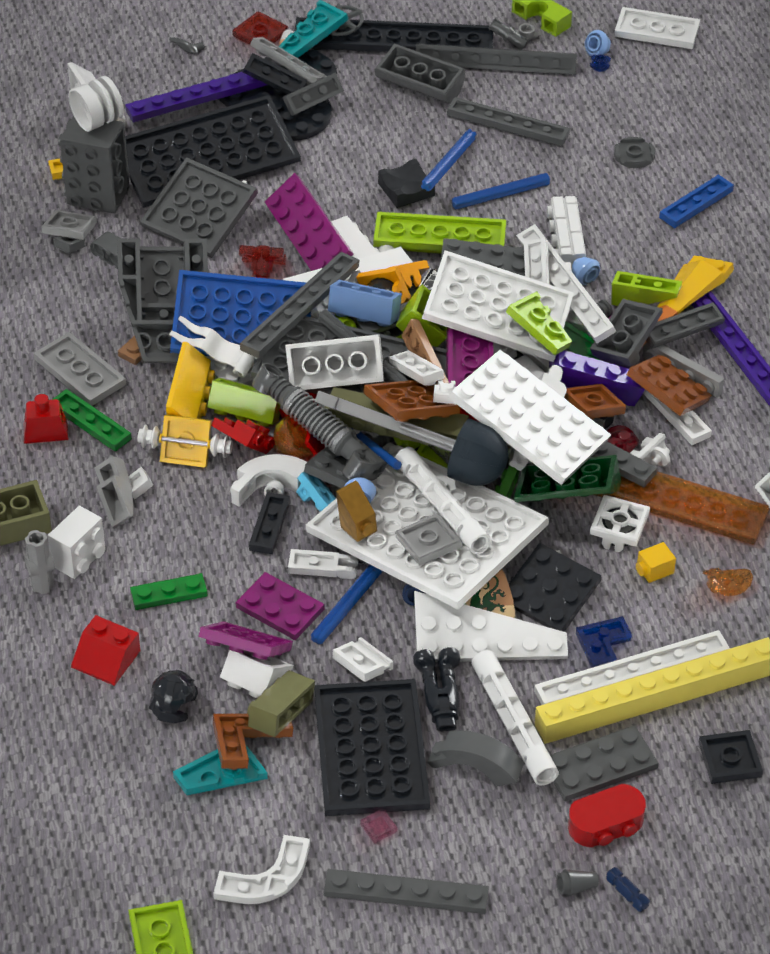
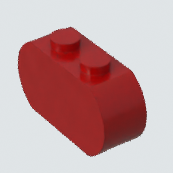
M619 784L575 800L569 810V834L575 842L590 848L597 845H608L614 839L622 836L630 837L640 830L644 823L645 798L637 788L627 784Z

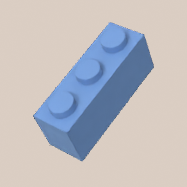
M338 280L330 285L328 311L336 313L339 317L351 316L361 322L373 321L377 322L379 326L388 327L399 318L402 294Z

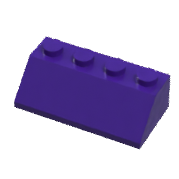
M565 350L555 356L554 362L549 361V369L552 365H557L563 369L560 382L564 383L566 388L603 384L628 406H635L645 390L626 375L629 368Z

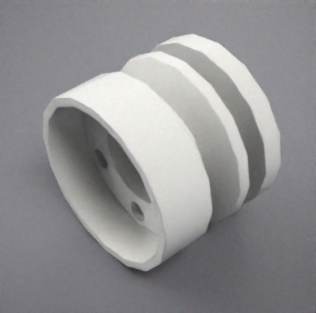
M101 76L96 80L90 81L88 85L82 84L69 91L68 97L71 111L78 124L87 132L103 126L104 122L110 123L123 117L124 105L121 95L113 81L107 76Z

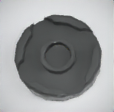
M627 137L620 140V143H616L614 157L623 166L642 168L653 162L655 148L652 143L649 142L648 144L643 138Z

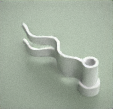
M179 317L178 320L190 331L197 335H202L206 339H191L174 331L170 332V336L181 343L188 342L193 347L201 348L213 359L235 367L233 373L241 378H245L254 360H257L256 357L241 351L240 345L225 340L213 329L199 327L184 317Z

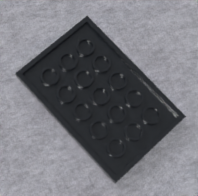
M416 679L315 685L314 695L325 817L430 810V795Z

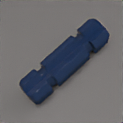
M613 867L607 872L606 880L611 885H616L615 889L628 902H633L632 906L637 911L642 912L649 907L650 900L643 893L640 894V890L626 876L623 877V873L617 867Z

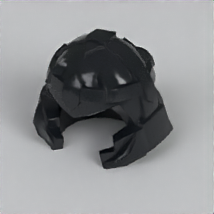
M181 670L162 672L152 684L153 692L149 709L152 710L159 721L175 724L188 720V713H183V711L178 709L181 704L196 700L198 688L195 686L194 680Z

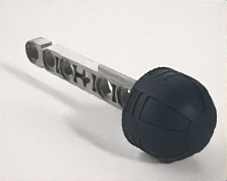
M318 391L314 401L323 406L452 452L448 463L447 476L468 485L482 486L495 481L503 473L508 462L507 444L501 435L493 428L472 419H468L464 423L457 439L454 440L407 422L396 421L391 416Z

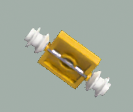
M164 415L162 433H160L157 426L153 430H148L146 424L138 432V442L141 443L142 448L146 444H151L152 449H155L161 443L159 462L206 468L209 449L213 457L217 453H222L223 457L226 458L227 454H231L233 440H229L228 435L224 439H220L218 433H216L210 439L212 420Z

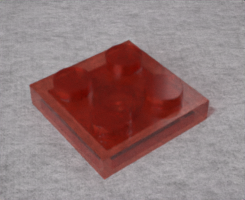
M257 11L234 28L232 33L233 37L249 45L253 38L263 37L274 44L282 37L283 32L288 30V26Z

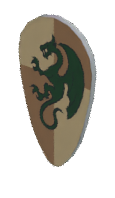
M501 569L466 602V605L514 618L513 597L504 571Z

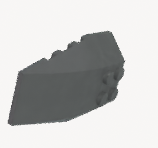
M117 238L118 282L142 362L177 363L179 353H170L172 336L169 334L173 329L179 270L208 273L207 239H184L183 247L140 246V238Z

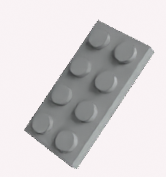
M70 332L34 352V360L91 406L127 385L124 376Z

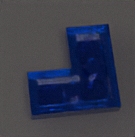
M623 616L576 627V636L591 668L617 661L611 646L629 642L632 638V634Z

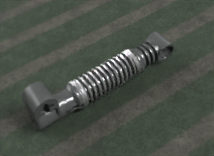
M270 363L262 364L252 382V386L260 393L270 395L271 398L280 404V408L284 413L294 418V421H298V424L305 428L306 431H309L310 434H313L314 437H317V440H321V444H325V447H329V450L337 456H343L348 461L342 470L346 478L351 480L362 477L373 481L383 473L387 462L359 440L356 432L348 427L347 424H344L343 421H340L339 418H336L323 405L313 402L315 399L304 389L298 386L295 387L288 382L278 367Z

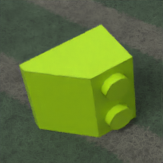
M421 284L401 311L396 326L404 332L410 320L417 319L420 321L431 346L438 347L447 339V327L422 319L431 291Z

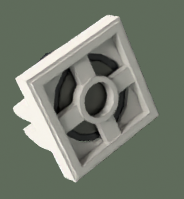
M604 495L590 528V535L602 537L604 548L609 550L611 545L615 546V552L622 551L624 546L628 545L637 547L650 513V507Z

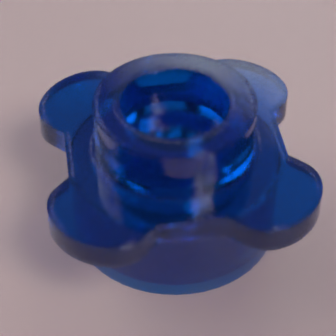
M601 54L591 56L592 62L590 67L593 70L603 72L610 68L608 63L611 61V58L609 56Z

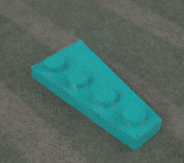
M319 0L316 3L317 7L307 13L305 21L299 22L296 26L297 30L294 33H290L279 47L298 58L349 20L348 14Z

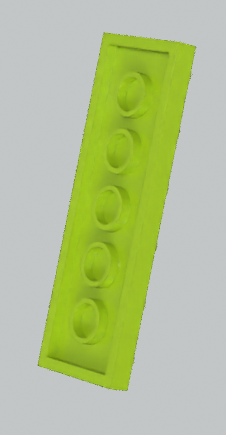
M377 212L373 247L390 245L393 248L442 251L444 238L504 246L506 220Z

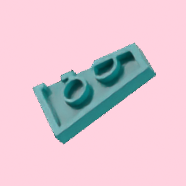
M246 745L249 759L248 768L222 769L218 749L173 771V778L187 796L268 779V773Z

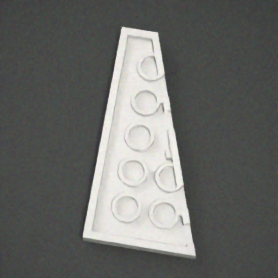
M414 591L417 651L423 649L431 650L434 653L435 662H438L439 652L448 647L456 648L459 651L460 662L472 661L477 653L484 650L493 651L498 661L568 659L566 632L465 604L461 608L456 609L428 594Z

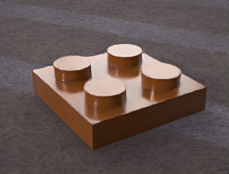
M603 384L566 388L567 391L564 398L591 420L599 417H614L615 415L625 414L626 405Z

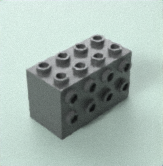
M73 116L71 121L67 122L66 129L63 134H60L58 145L61 147L60 162L63 163L62 179L65 181L64 196L67 198V204L115 214L130 187L124 122L117 120L110 123L104 122L103 126L87 132L78 124Z

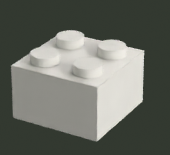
M80 505L48 534L49 549L57 570L75 579L80 573H85L89 565L96 558H100L105 552L102 518Z

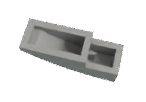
M111 456L94 469L100 482L96 486L111 527L116 528L133 517V495L123 459Z

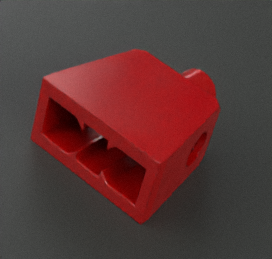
M38 394L35 396L34 401L26 403L23 425L24 444L68 440V422L59 400H49L46 394Z

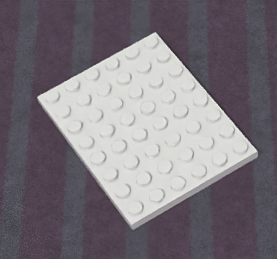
M397 445L389 454L396 457L403 447ZM421 456L435 476L442 480L449 492L461 502L463 508L470 516L475 518L490 535L492 542L485 552L473 554L462 542V548L419 566L398 541L395 531L439 512L430 501L425 499L423 493L407 478L401 469L395 470L388 464L383 473L377 479L371 481L376 487V495L370 505L375 512L377 532L359 542L352 538L340 526L337 498L306 524V531L459 609L548 526L549 520L547 516L484 486L468 485L451 479L447 476V468Z

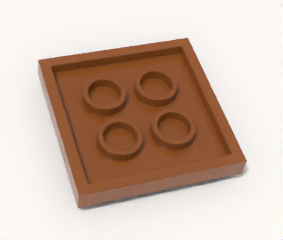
M657 355L630 367L626 374L679 416L707 403L712 396L707 392L705 386L694 382L689 378L687 372L677 369L665 356Z
M416 380L364 385L363 394L399 422H407L409 419L415 418L427 420L429 417L434 416L446 418L453 414H460L459 405L433 402L434 384L425 386Z

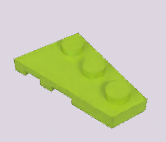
M538 291L510 304L506 313L552 354L557 355L570 347L572 340L560 323L552 319L550 316L551 310L547 305L543 306Z

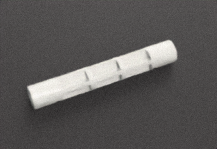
M405 447L401 449L395 457L402 463L401 471L419 488L425 499L431 502L440 516L456 531L457 536L473 554L485 552L492 542L490 535L475 518L470 516L463 508L461 502L449 492L442 480L435 476L429 469L428 464L414 448Z
M490 650L477 653L472 659V666L533 780L540 786L550 784L557 778L559 771L494 652Z

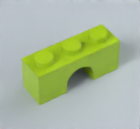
M512 0V12L525 20L532 16H542L541 29L555 37L571 27L572 11L553 0Z

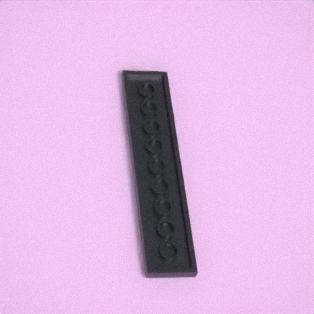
M296 17L294 32L297 30L296 26L299 22L305 21V17ZM352 19L349 20L350 22H352V23L355 24L356 26H357V25L359 24V22H360V20H352ZM363 20L361 27L355 32L344 36L328 35L310 49L388 52L394 44L416 51L417 43L493 48L494 32L488 29L490 25ZM349 27L337 29L335 33L347 32L352 29Z

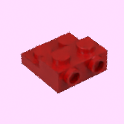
M215 417L211 424L212 427L243 445L267 454L276 443V438L269 435L270 430L256 424L249 419L245 423L240 420L234 422L225 417L224 421Z

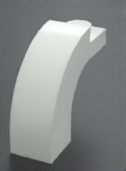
M282 454L260 456L246 462L237 469L238 480L231 486L232 503L240 507L255 490L266 486L273 480L279 481L284 487L296 492L301 484L297 478L304 472L307 462L294 456Z

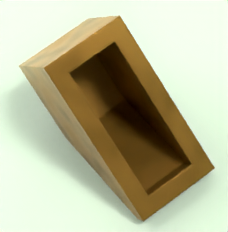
M355 480L337 490L336 496L341 528L357 542L377 532L375 512L360 484Z

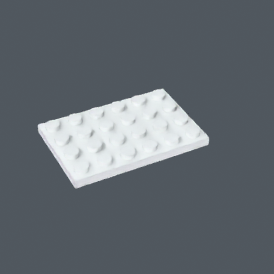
M445 250L422 319L554 362L556 355L548 351L545 346L531 336L519 323L514 321L506 313V310L510 304L538 291L543 306L547 305L549 307L552 319L559 322L564 329L574 293Z
M501 350L453 389L448 397L479 422L493 428L506 443L560 485L570 478L611 436L603 427L587 417L582 411L574 407L564 397L560 396Z

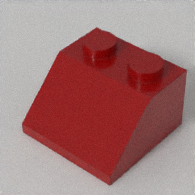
M95 615L82 632L71 668L115 686L141 651L139 633Z

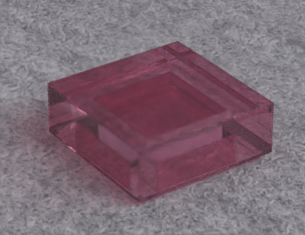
M379 810L360 820L361 827L374 844L397 832V826L384 810Z

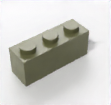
M288 670L282 677L277 678L271 687L265 689L261 696L249 704L247 709V715H249L248 727L276 737L313 702L315 680Z

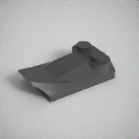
M623 299L609 319L616 333L599 343L594 341L590 347L592 355L600 361L625 368L636 365L640 360L638 352L663 313V308Z

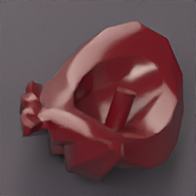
M616 425L606 430L611 434L607 442L629 453L639 444L637 436L626 426Z

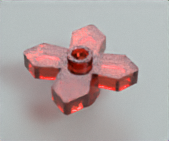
M258 245L257 247L239 246V256L242 257V262L251 263L253 277L270 278V273L273 272V264L286 265L287 256L284 254L283 248Z

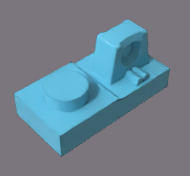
M305 472L298 476L297 479L301 484L296 492L304 502L313 500L315 507L320 512L336 499L321 479Z

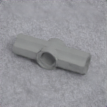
M33 530L25 538L27 555L24 556L25 564L30 575L33 591L46 594L54 586L52 571L55 570V566L49 550L46 533Z

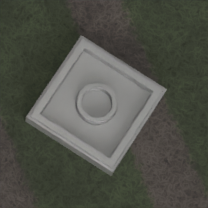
M56 210L42 225V233L83 240L96 225L97 217Z
M439 513L395 531L398 541L419 566L462 548V540Z

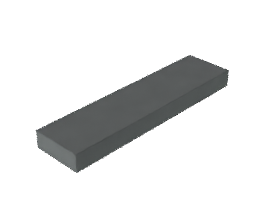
M714 302L658 321L646 341L651 349L723 324L725 318Z

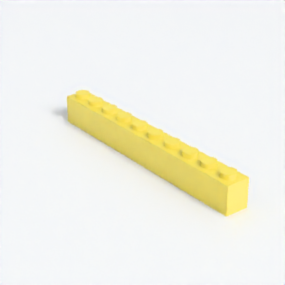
M767 637L537 706L535 727L544 744L770 676V639Z

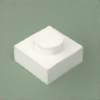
M142 467L129 476L134 499L144 494L153 486L148 474Z

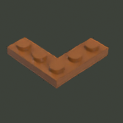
M213 714V727L222 769L248 768L249 759L244 737L273 736L248 727L249 715ZM292 722L274 738L292 737Z

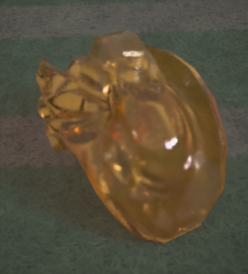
M710 568L702 573L707 576L708 581L706 585L710 591L725 596H736L744 593L751 586L753 580L751 570L748 569L721 570L720 568Z

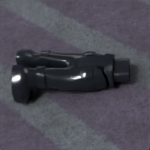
M453 647L444 648L438 654L437 661L442 688L438 687L434 653L431 650L423 649L417 651L413 656L414 666L423 673L425 701L432 715V722L436 723L437 731H452L457 728L459 691L453 670L459 664L461 657L459 651Z

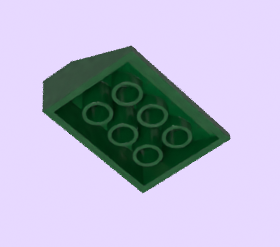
M617 455L590 457L562 485L535 464H526L521 470L514 500L515 502L542 501L552 498L564 499L573 496L586 497L593 494H612L620 490L621 476Z

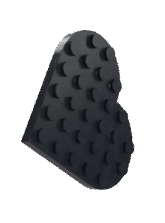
M308 50L298 57L299 60L326 76L335 72L337 74L336 66L332 60L318 50ZM268 56L264 58V59H266V60L272 62V59L269 58ZM244 68L241 69V70H239V71L236 72V73L243 72ZM269 85L218 99L228 107L270 95L293 141L305 140L318 135L327 128L332 115L331 103L327 99L291 116L283 100V97L287 94Z

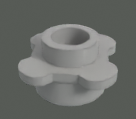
M522 24L519 26V30H515L529 40L538 37L535 27L531 24Z

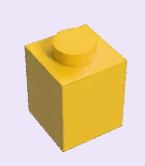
M662 542L638 552L636 570L640 576H644L651 583L674 574L676 557L666 544Z

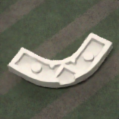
M284 835L279 856L275 864L266 872L257 875H244L219 871L214 889V899L241 904H259L283 896L297 884L303 874L310 848V839Z

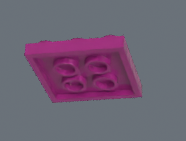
M224 621L200 627L198 637L206 639L205 643L220 646L222 643L229 645V650L238 653H244V650L253 652V657L268 660V657L274 658L275 655H282V653L290 651L293 644L291 640Z

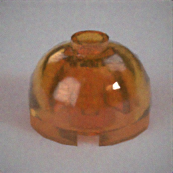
M286 415L274 429L275 448L279 454L290 455L303 460L313 454L305 445L307 431L298 424V421H294V418H291L290 415Z

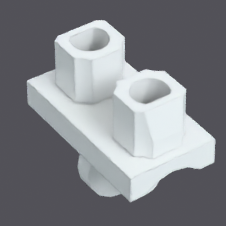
M659 433L654 438L646 437L642 441L641 451L633 450L630 452V454L654 466L664 467L670 462V450L665 445L666 436L662 433Z

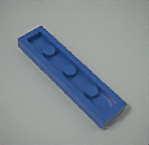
M718 174L661 210L659 218L673 228H676L733 192L734 184Z

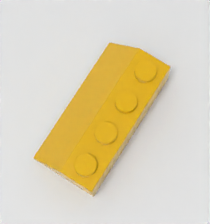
M182 342L166 404V414L201 419L202 416L207 414L206 400H209L211 390L209 385L215 380V370H211V360L188 342Z

